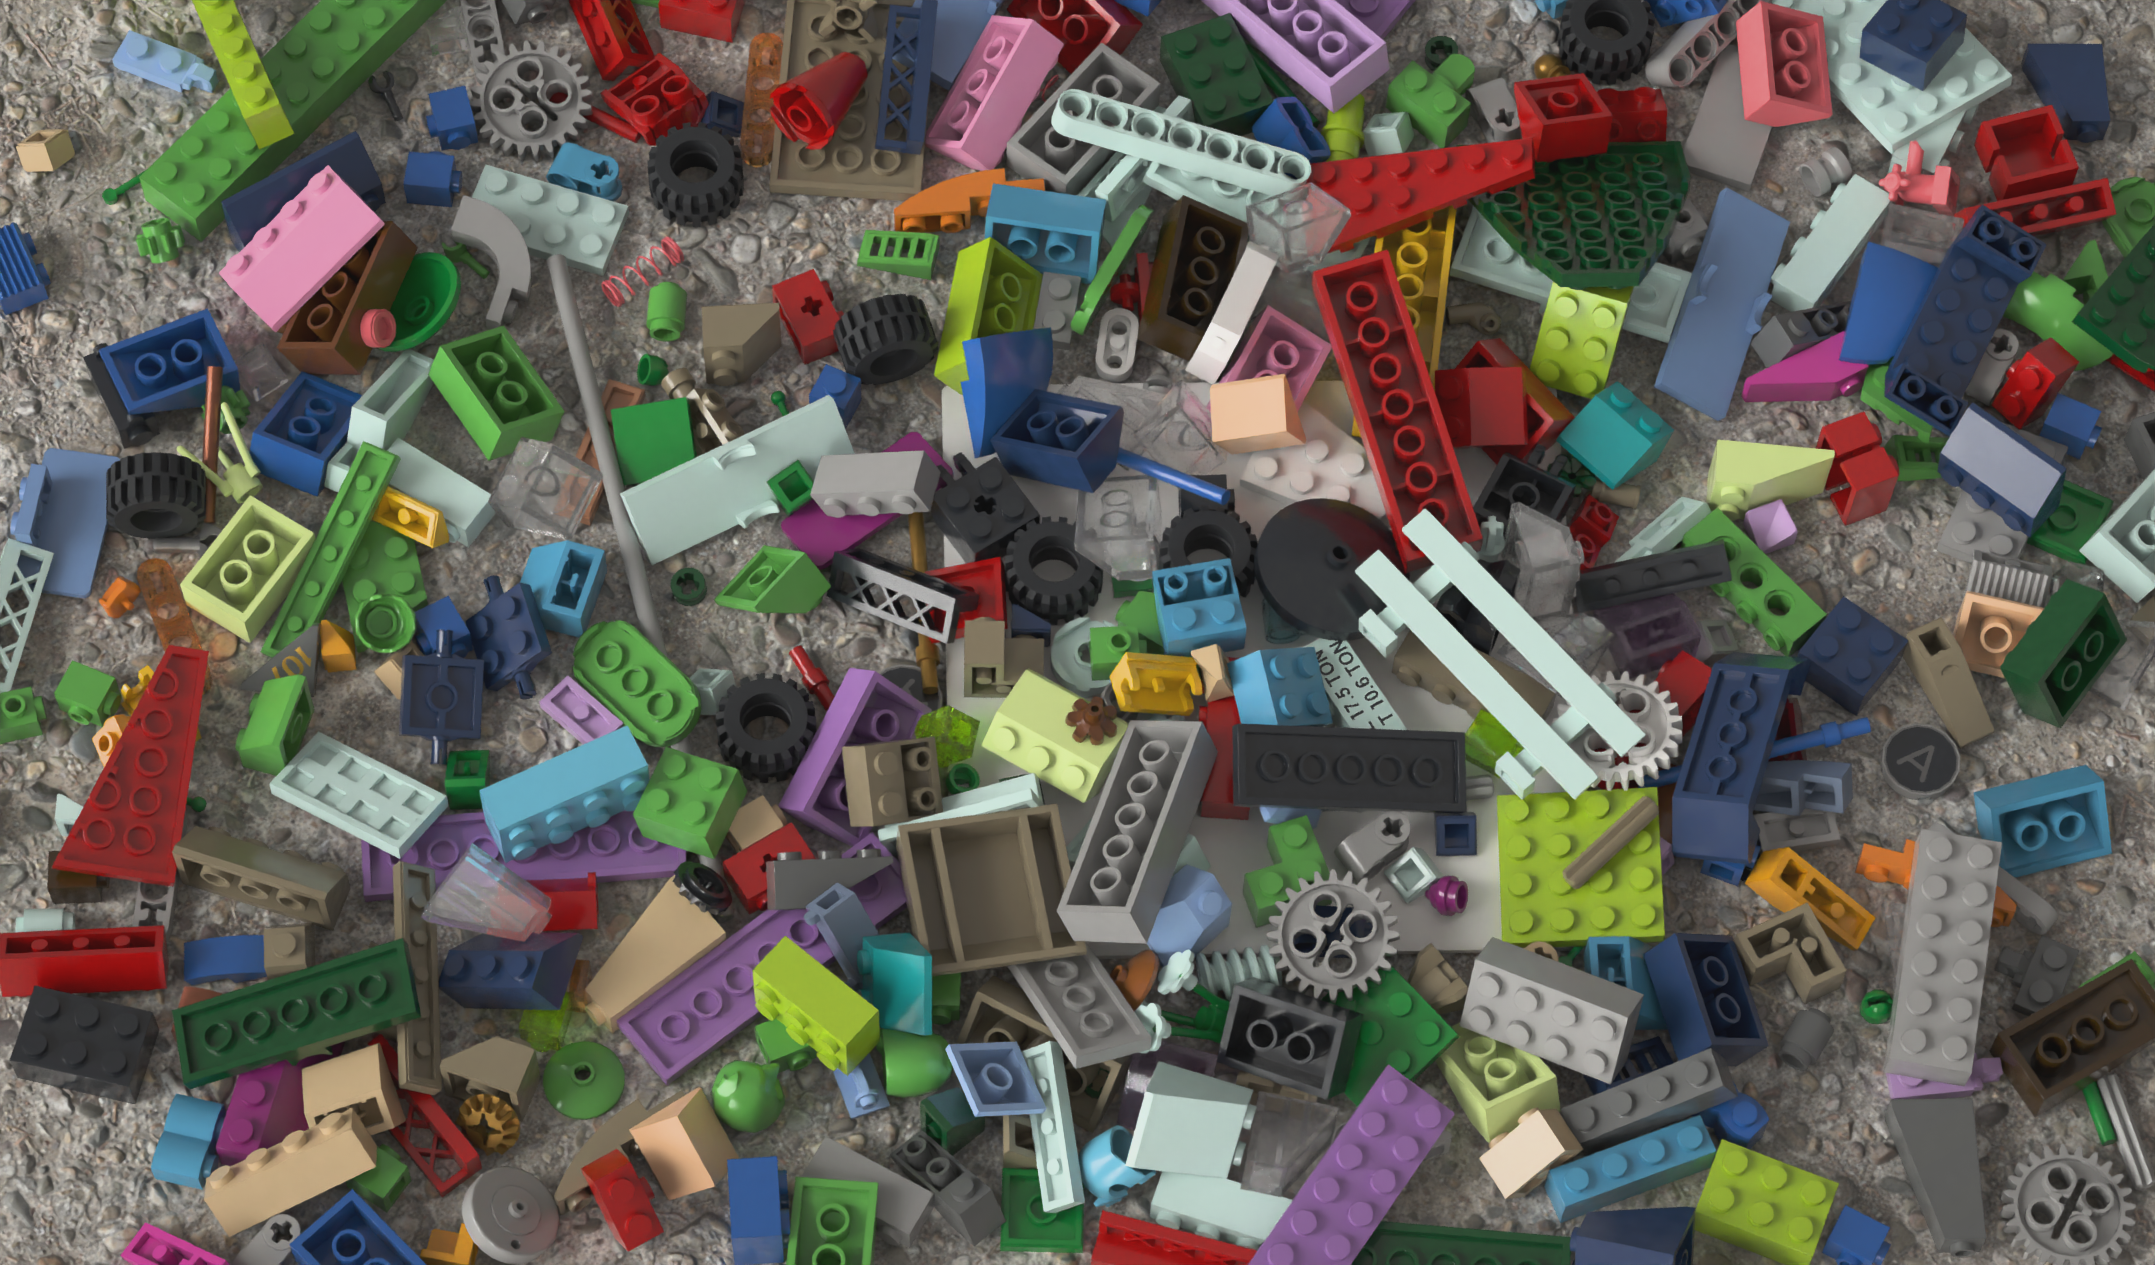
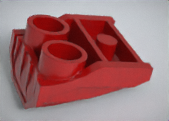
M661 53L653 56L654 59L611 89H605L600 93L608 107L631 124L644 137L647 144L651 146H656V140L660 135L667 137L668 129L674 126L677 130L683 129L682 124L691 122V127H698L709 105L705 93L687 77L679 66Z

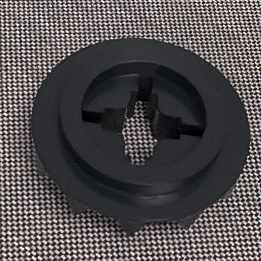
M687 861L681 863L674 871L675 877L673 882L675 886L680 888L679 894L686 897L690 901V905L695 904L698 906L701 912L709 911L711 914L718 915L722 911L725 912L731 905L732 895L726 882L708 866Z

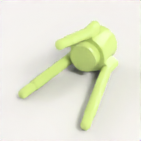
M223 402L221 409L245 466L242 463L234 465L219 446L218 457L227 469L223 474L224 481L183 446H178L177 452L182 456L192 459L194 462H198L201 468L205 470V476L220 489L225 497L232 495L236 502L241 504L250 495L253 497L257 495L263 488L262 483L257 478L261 471L251 458L229 405Z

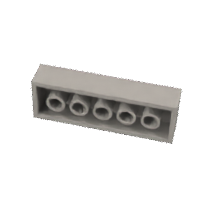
M1130 720L1057 908V913L1074 941L1147 944L1218 754L1202 721Z
M1921 829L1914 846L1884 1073L1958 1086L1966 1085L1973 1067L2002 842Z

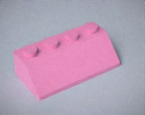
M992 15L928 128L925 146L968 168L980 171L994 169L1003 160L1007 142L1020 129L1022 118L1030 104L1038 97L1040 86L1046 75L1056 65L1058 54L1064 43L1033 19Z
M327 165L320 173L310 179L308 185L293 200H290L282 207L281 212L266 227L261 228L254 235L252 241L238 254L228 260L226 266L219 274L245 303L274 332H277L385 223L357 192Z

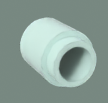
M64 908L24 909L23 917H16L15 930L16 932L75 930L74 912H65Z

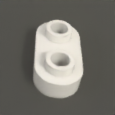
M1115 308L1109 310L1101 319L1095 368L1098 375L1108 382L1117 383L1126 380L1132 374L1134 368L1139 323L1137 317L1127 309ZM1121 329L1125 331V334L1116 335L1113 331ZM1110 363H1118L1120 367L1114 369L1108 365Z

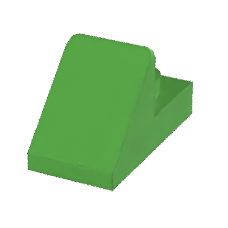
M2096 240L2087 242L2063 281L2076 289L2074 295L2083 294L2084 305L2108 278Z

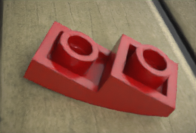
M1588 494L1569 522L1555 549L1553 557L1573 572L1593 568L1601 548L1611 539L1619 516L1612 512L1606 504L1598 502V500Z

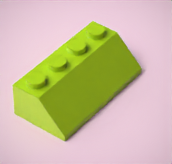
M992 237L958 251L934 376L960 395H963L961 382L969 380L963 341L1034 329L1043 274Z

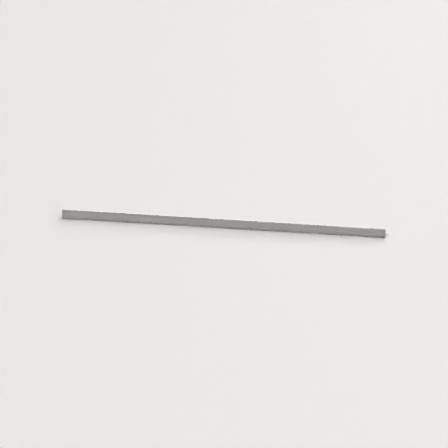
M561 254L553 255L547 259V265L640 630L668 658L637 535L620 493L625 491L566 258ZM688 736L670 746L672 749L693 755ZM698 854L700 864L713 869L725 881L719 854H717L715 859ZM732 904L725 912L722 911L718 915H714V919L718 923L727 922L734 918Z

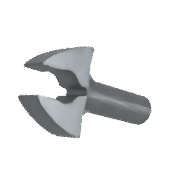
M203 523L201 532L195 537L155 538L153 550L156 554L195 553L201 558L207 551V546L214 542L222 532V529L209 523Z

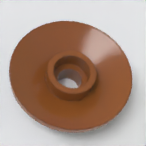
M1151 950L1141 951L1123 966L1117 965L1109 974L1133 1011L1141 1005L1154 984L1159 969L1158 955Z

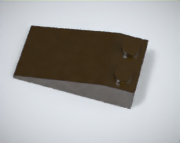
M2130 959L1997 1034L1989 1052L1993 1058L2000 1057L2004 1074L2034 1117H2037L2077 1094L2155 1042V991L2134 961Z

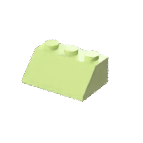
M1028 668L997 710L981 746L1023 770L1035 773L1041 780L1085 803L1100 793L1115 761L1129 723L1118 717L1111 720L1117 726V734L1111 738L1103 733L1104 741L1101 745H1092L1090 736H1087L1081 743L1076 742L1072 738L1076 726H1068L1065 718L1069 712L1073 711L1072 706L1076 700L1081 698L1088 704L1090 702Z

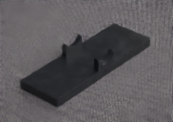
M1236 724L1232 726L1233 806L1321 809L1322 812L1352 811L1359 813L1364 811L1454 814L1467 812L1465 732Z

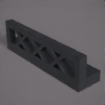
M860 548L834 552L829 578L831 587L827 590L826 595L829 598L946 644L954 643L960 612L977 610L980 596L977 593ZM844 572L851 574L857 587L851 593L841 590ZM876 584L881 586L887 599L881 605L875 603L869 590ZM906 596L911 597L917 613L911 617L906 616L899 602ZM936 608L946 611L943 630L936 627L930 615V612Z

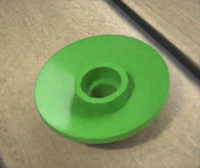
M589 1041L571 1043L558 1050L548 1061L543 1074L544 1092L552 1107L564 1116L579 1120L597 1118L610 1111L620 1100L625 1086L624 1069L616 1054L604 1045ZM580 1070H587L591 1073L586 1080H579L575 1076Z

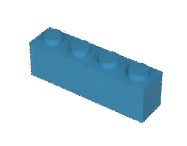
M1698 1115L1550 1169L1544 1188L1560 1223L1587 1214V1212L1598 1210L1709 1169L1717 1151L1701 1116Z

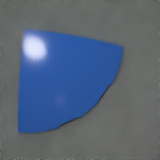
M1868 241L1862 256L1856 288L1851 300L1839 360L1858 364H1885L1891 357H1894L1938 267L1893 248Z
M1051 327L980 337L962 342L969 380L961 382L975 458L996 453L990 441L991 438L1035 389L1047 391L1053 367Z

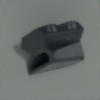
M1479 559L1477 562L1514 598L1520 569L1507 559L1496 562H1487ZM1453 585L1440 597L1436 609L1475 649L1490 656L1499 631Z

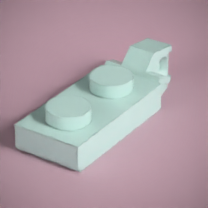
M1686 497L1679 498L1630 540L1631 548L1615 562L1674 550V546L1683 539L1684 534L1712 512L1706 502Z

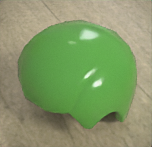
M380 593L367 598L360 604L354 617L355 633L365 647L379 653H394L411 642L417 629L416 614L409 603L402 597L392 594Z

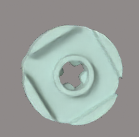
M1078 618L1061 627L1054 637L1050 654L1052 672L1065 688L1082 698L1091 697L1093 694H1101L1111 682V680L1092 681L1090 663H1085L1081 660L1083 658L1082 651L1087 649L1089 652L1090 628L1114 627V624L1105 620L1101 623L1090 621V618Z

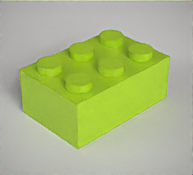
M1553 282L1530 365V370L1545 386L1589 399L1603 391L1610 376L1634 286H1627L1623 289L1588 287L1583 290H1574L1569 287H1560Z
M784 936L752 970L755 1006L758 1011L767 1019L773 1021L776 1018L787 1027V1033L795 1042L802 1046L807 1043L816 1050L820 1061L829 1069L835 1071L838 1068L848 1076L880 1042L879 1010L787 936Z
M1722 1139L1696 1207L1695 1230L1785 1265H1809L1839 1183Z

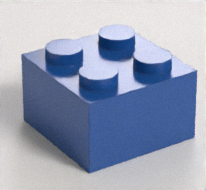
M777 1156L727 1159L734 1265L783 1263V1248H788L790 1234L787 1170H778Z

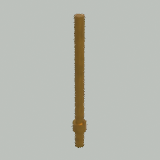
M913 512L908 514L912 569L925 573V571H928L924 516L923 512ZM918 633L919 646L916 647L915 652L916 664L921 668L923 693L935 694L939 691L937 666L940 664L939 647L935 643L931 644L928 636Z

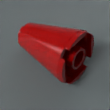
M842 52L780 84L770 94V99L773 98L774 103L770 108V112L778 128L793 142L800 139L808 143L805 147L807 149H822L833 139L868 78L865 62L858 55Z

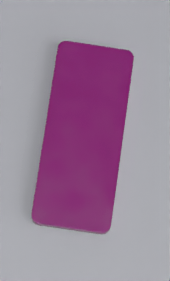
M918 432L908 433L882 451L924 450L936 466H944L952 478L954 477L952 468ZM939 483L937 484L936 491L941 488ZM813 499L781 522V528L797 549L805 552L819 570H823L832 564L835 551L854 549L903 514L885 513L876 516L864 514L844 515L837 518L827 516Z

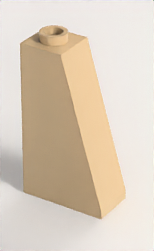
M675 875L663 886L585 988L587 1000L585 1010L597 1026L604 1024L612 1034L619 1029L617 1027V1020L726 940V932L708 911L705 913L701 912L698 906L695 904L690 905V901L679 894L680 888L675 886L673 882Z

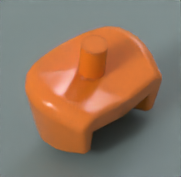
M119 576L104 593L103 597L99 599V603L108 616L118 619L127 610L131 611L134 608L133 602L139 596L141 589L136 583Z

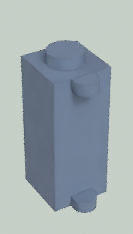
M836 883L805 906L808 912L804 915V919L808 925H817L848 978L845 984L855 992H858L859 989H863V975L859 974L857 967V953L859 950H863V936L879 935L855 892Z

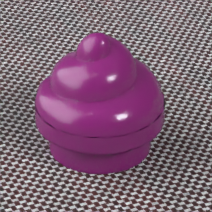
M1443 876L1437 883L1432 884L1429 890L1425 891V897L1430 900L1431 905L1441 915L1453 916L1455 913H1462L1465 910L1468 902V886L1465 881H1459L1456 876Z

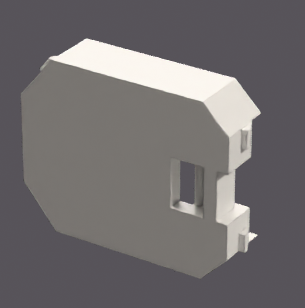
M1249 241L1217 311L1190 361L1187 362L1185 371L1211 384H1215L1241 338L1277 262L1279 255L1269 251L1268 246L1257 245Z

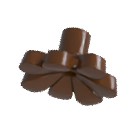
M1094 696L1089 704L1081 698L1076 700L1072 706L1073 711L1069 712L1065 718L1068 726H1076L1072 738L1078 743L1083 742L1087 736H1090L1092 745H1101L1104 741L1103 733L1111 738L1117 734V726L1111 721L1117 718V710L1113 705L1103 707V699L1101 697Z

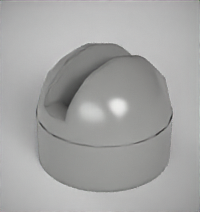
M1151 375L1143 384V400L1153 408L1167 406L1173 398V385L1165 375Z

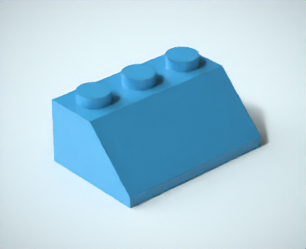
M993 183L986 214L985 239L992 237L1041 274L1043 272L1079 276L1081 277V283L1091 284L1098 272L1106 200Z
M2087 765L1973 792L1977 825L1981 838L2002 842L1999 866L2015 878L2112 854L2104 781Z

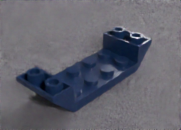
M1981 205L1948 248L1885 374L1884 397L1950 437L1968 405V402L1963 400L1962 397L2018 284L2032 275L2047 244L1986 206Z
M1733 652L1714 663L1672 797V853L1674 857L1741 864L1751 863L1760 834V828L1753 815V810L1788 695L1801 696L1811 664L1809 658Z

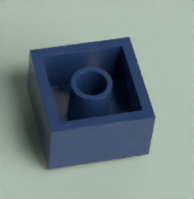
M1887 0L1862 29L1859 58L1924 91L1964 43L1967 14L1941 0Z
M1843 596L1800 649L1797 657L1809 658L1811 662L1806 682L1857 716L1900 663L1908 640Z

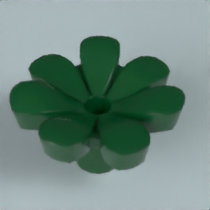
M1574 456L1572 460L1568 458L1560 478L1576 485L1574 497H1579L1582 489L1591 490L1596 483V475ZM1550 463V464L1547 466V471H1548V472L1550 471L1551 466H1552L1553 463Z

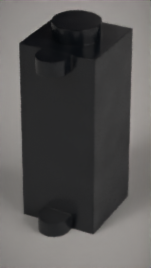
M101 343L94 347V353L83 357L88 375L123 448L146 444L154 436L160 434L153 412L129 415L99 353V349L107 347L108 344Z

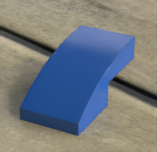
M264 935L225 936L184 943V981L192 986L226 978L239 983L267 977L264 968Z

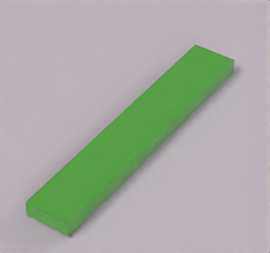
M363 441L260 651L263 655L270 658L274 657L314 623H321L401 460L398 455Z

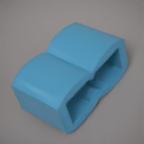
M176 1093L166 1118L164 1131L158 1141L152 1160L151 1170L155 1179L203 1190L206 1178L218 1168L219 1156L215 1155L227 1113L224 1104Z

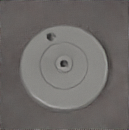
M500 1166L487 1170L469 1186L462 1203L463 1221L471 1239L484 1253L504 1263L525 1264L537 1259L554 1243L559 1231L558 1208L548 1188L534 1175L516 1167Z

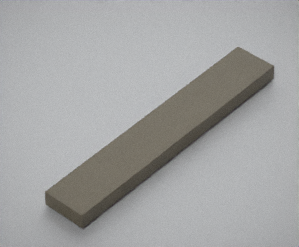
M399 861L393 866L395 940L403 938L409 945L421 1011V1018L397 1025L399 1088L436 1095L442 1090V1075L439 1067L441 1064L435 869Z

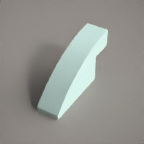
M411 349L405 350L352 406L347 443L328 462L324 487L339 492L363 441L387 451L397 438L401 440L405 438L434 383L428 375L434 359Z

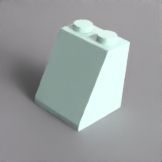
M1158 1061L1145 1092L1125 1165L1139 1169L1227 1178L1232 1165L1240 1167L1246 1143L1239 1141L1243 1128L1251 1129L1257 1106L1250 1104L1253 1089Z

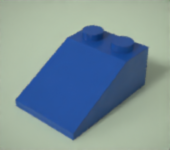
M208 308L99 349V353L129 415L201 407L205 404L208 366L223 367L222 386H229L235 393L240 390L238 368Z
M302 371L253 432L249 453L253 462L261 471L260 474L318 497L325 488L328 462L347 443L352 406L363 395Z

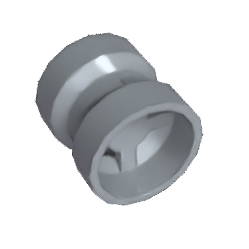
M1836 147L1823 152L1820 159H1810L1801 164L1799 168L1805 187L1815 197H1820L1829 192L1831 185H1839L1852 178V169L1849 161L1843 152Z

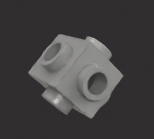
M1689 198L1684 203L1669 244L1663 252L1670 265L1698 253L1709 224L1704 212L1701 209H1696Z

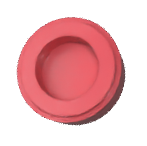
M370 309L363 315L360 333L364 343L371 348H386L391 345L396 335V322L390 311L386 309Z

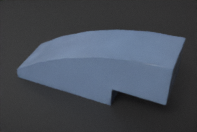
M1809 760L1768 762L1754 810L1800 816L1804 809L1844 813L1853 799L1852 763Z

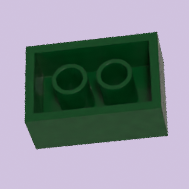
M1228 13L1161 36L1159 60L1177 97L1179 95L1191 100L1195 123L1238 136L1253 133L1252 126L1271 105L1273 99L1231 14Z
M2066 579L2059 590L2051 596L2047 606L2038 618L2029 625L2025 635L2016 647L2006 655L2000 669L2024 714L2061 728L2125 644L2127 638L2105 593Z

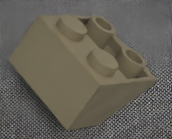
M935 737L883 741L842 747L850 827H873L909 822L943 812Z

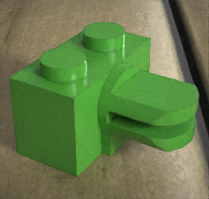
M1452 54L1431 74L1412 60L1389 84L1386 108L1392 113L1408 112L1412 128L1438 147L1447 148L1468 124L1471 102L1462 97V95L1466 92V89L1473 85L1475 73L1473 62L1464 55Z

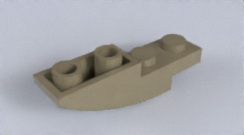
M682 1090L648 1111L637 1099L602 1125L574 1157L559 1183L554 1195L559 1214L562 1216L569 1211L572 1213L578 1212L592 1201L594 1195L582 1173V1167L615 1149H618L628 1160L630 1155H641L642 1153L629 1129L685 1096Z

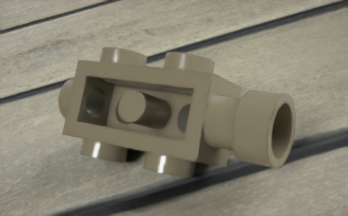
M678 368L665 376L661 386L670 399L689 398L697 457L743 436L744 431L742 427L734 421L726 409L721 395L714 389L695 388L696 381L688 369Z

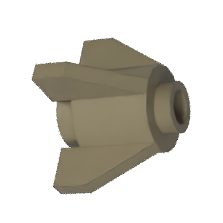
M825 0L831 6V9L821 22L818 32L820 35L825 37L836 30L837 26L848 30L859 27L858 32L869 43L876 40L878 27L872 6L878 0Z
M1430 943L1418 953L1407 981L1439 1015L1463 1010L1469 987L1444 956Z

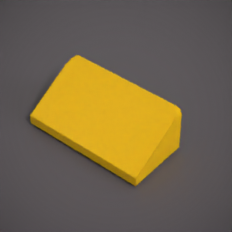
M387 487L372 520L431 548L449 542V533L442 511L396 489Z

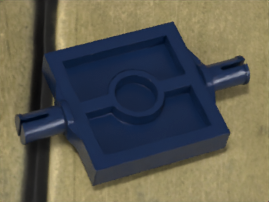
M497 575L489 576L483 581L489 597L488 604L465 621L471 635L477 660H484L483 679L486 689L499 691L510 682L516 681L520 699L533 698L537 693L530 674L536 665L549 656L552 651L531 586L519 582L504 593L500 577Z
M445 629L436 630V653L427 656L404 655L402 657L399 736L421 737L432 741L430 765L439 764V766H446L448 742L457 739H481L484 660L464 659L456 654H452L453 630L445 631Z

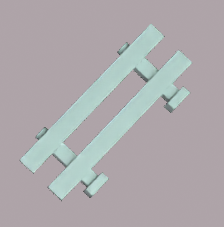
M1425 508L1402 528V532L1434 565L1412 584L1379 549L1355 570V573L1376 593L1387 607L1378 615L1371 609L1359 618V631L1386 658L1397 648V635L1408 627L1525 748L1515 758L1507 751L1496 761L1495 772L1523 800L1534 790V777L1545 769L1576 800L1599 777L1569 745L1592 726L1623 757L1646 734L1615 703L1617 698L1604 683L1597 685L1477 562L1480 558L1476 551L1465 541L1460 544ZM1453 585L1464 594L1571 705L1550 726L1432 605Z

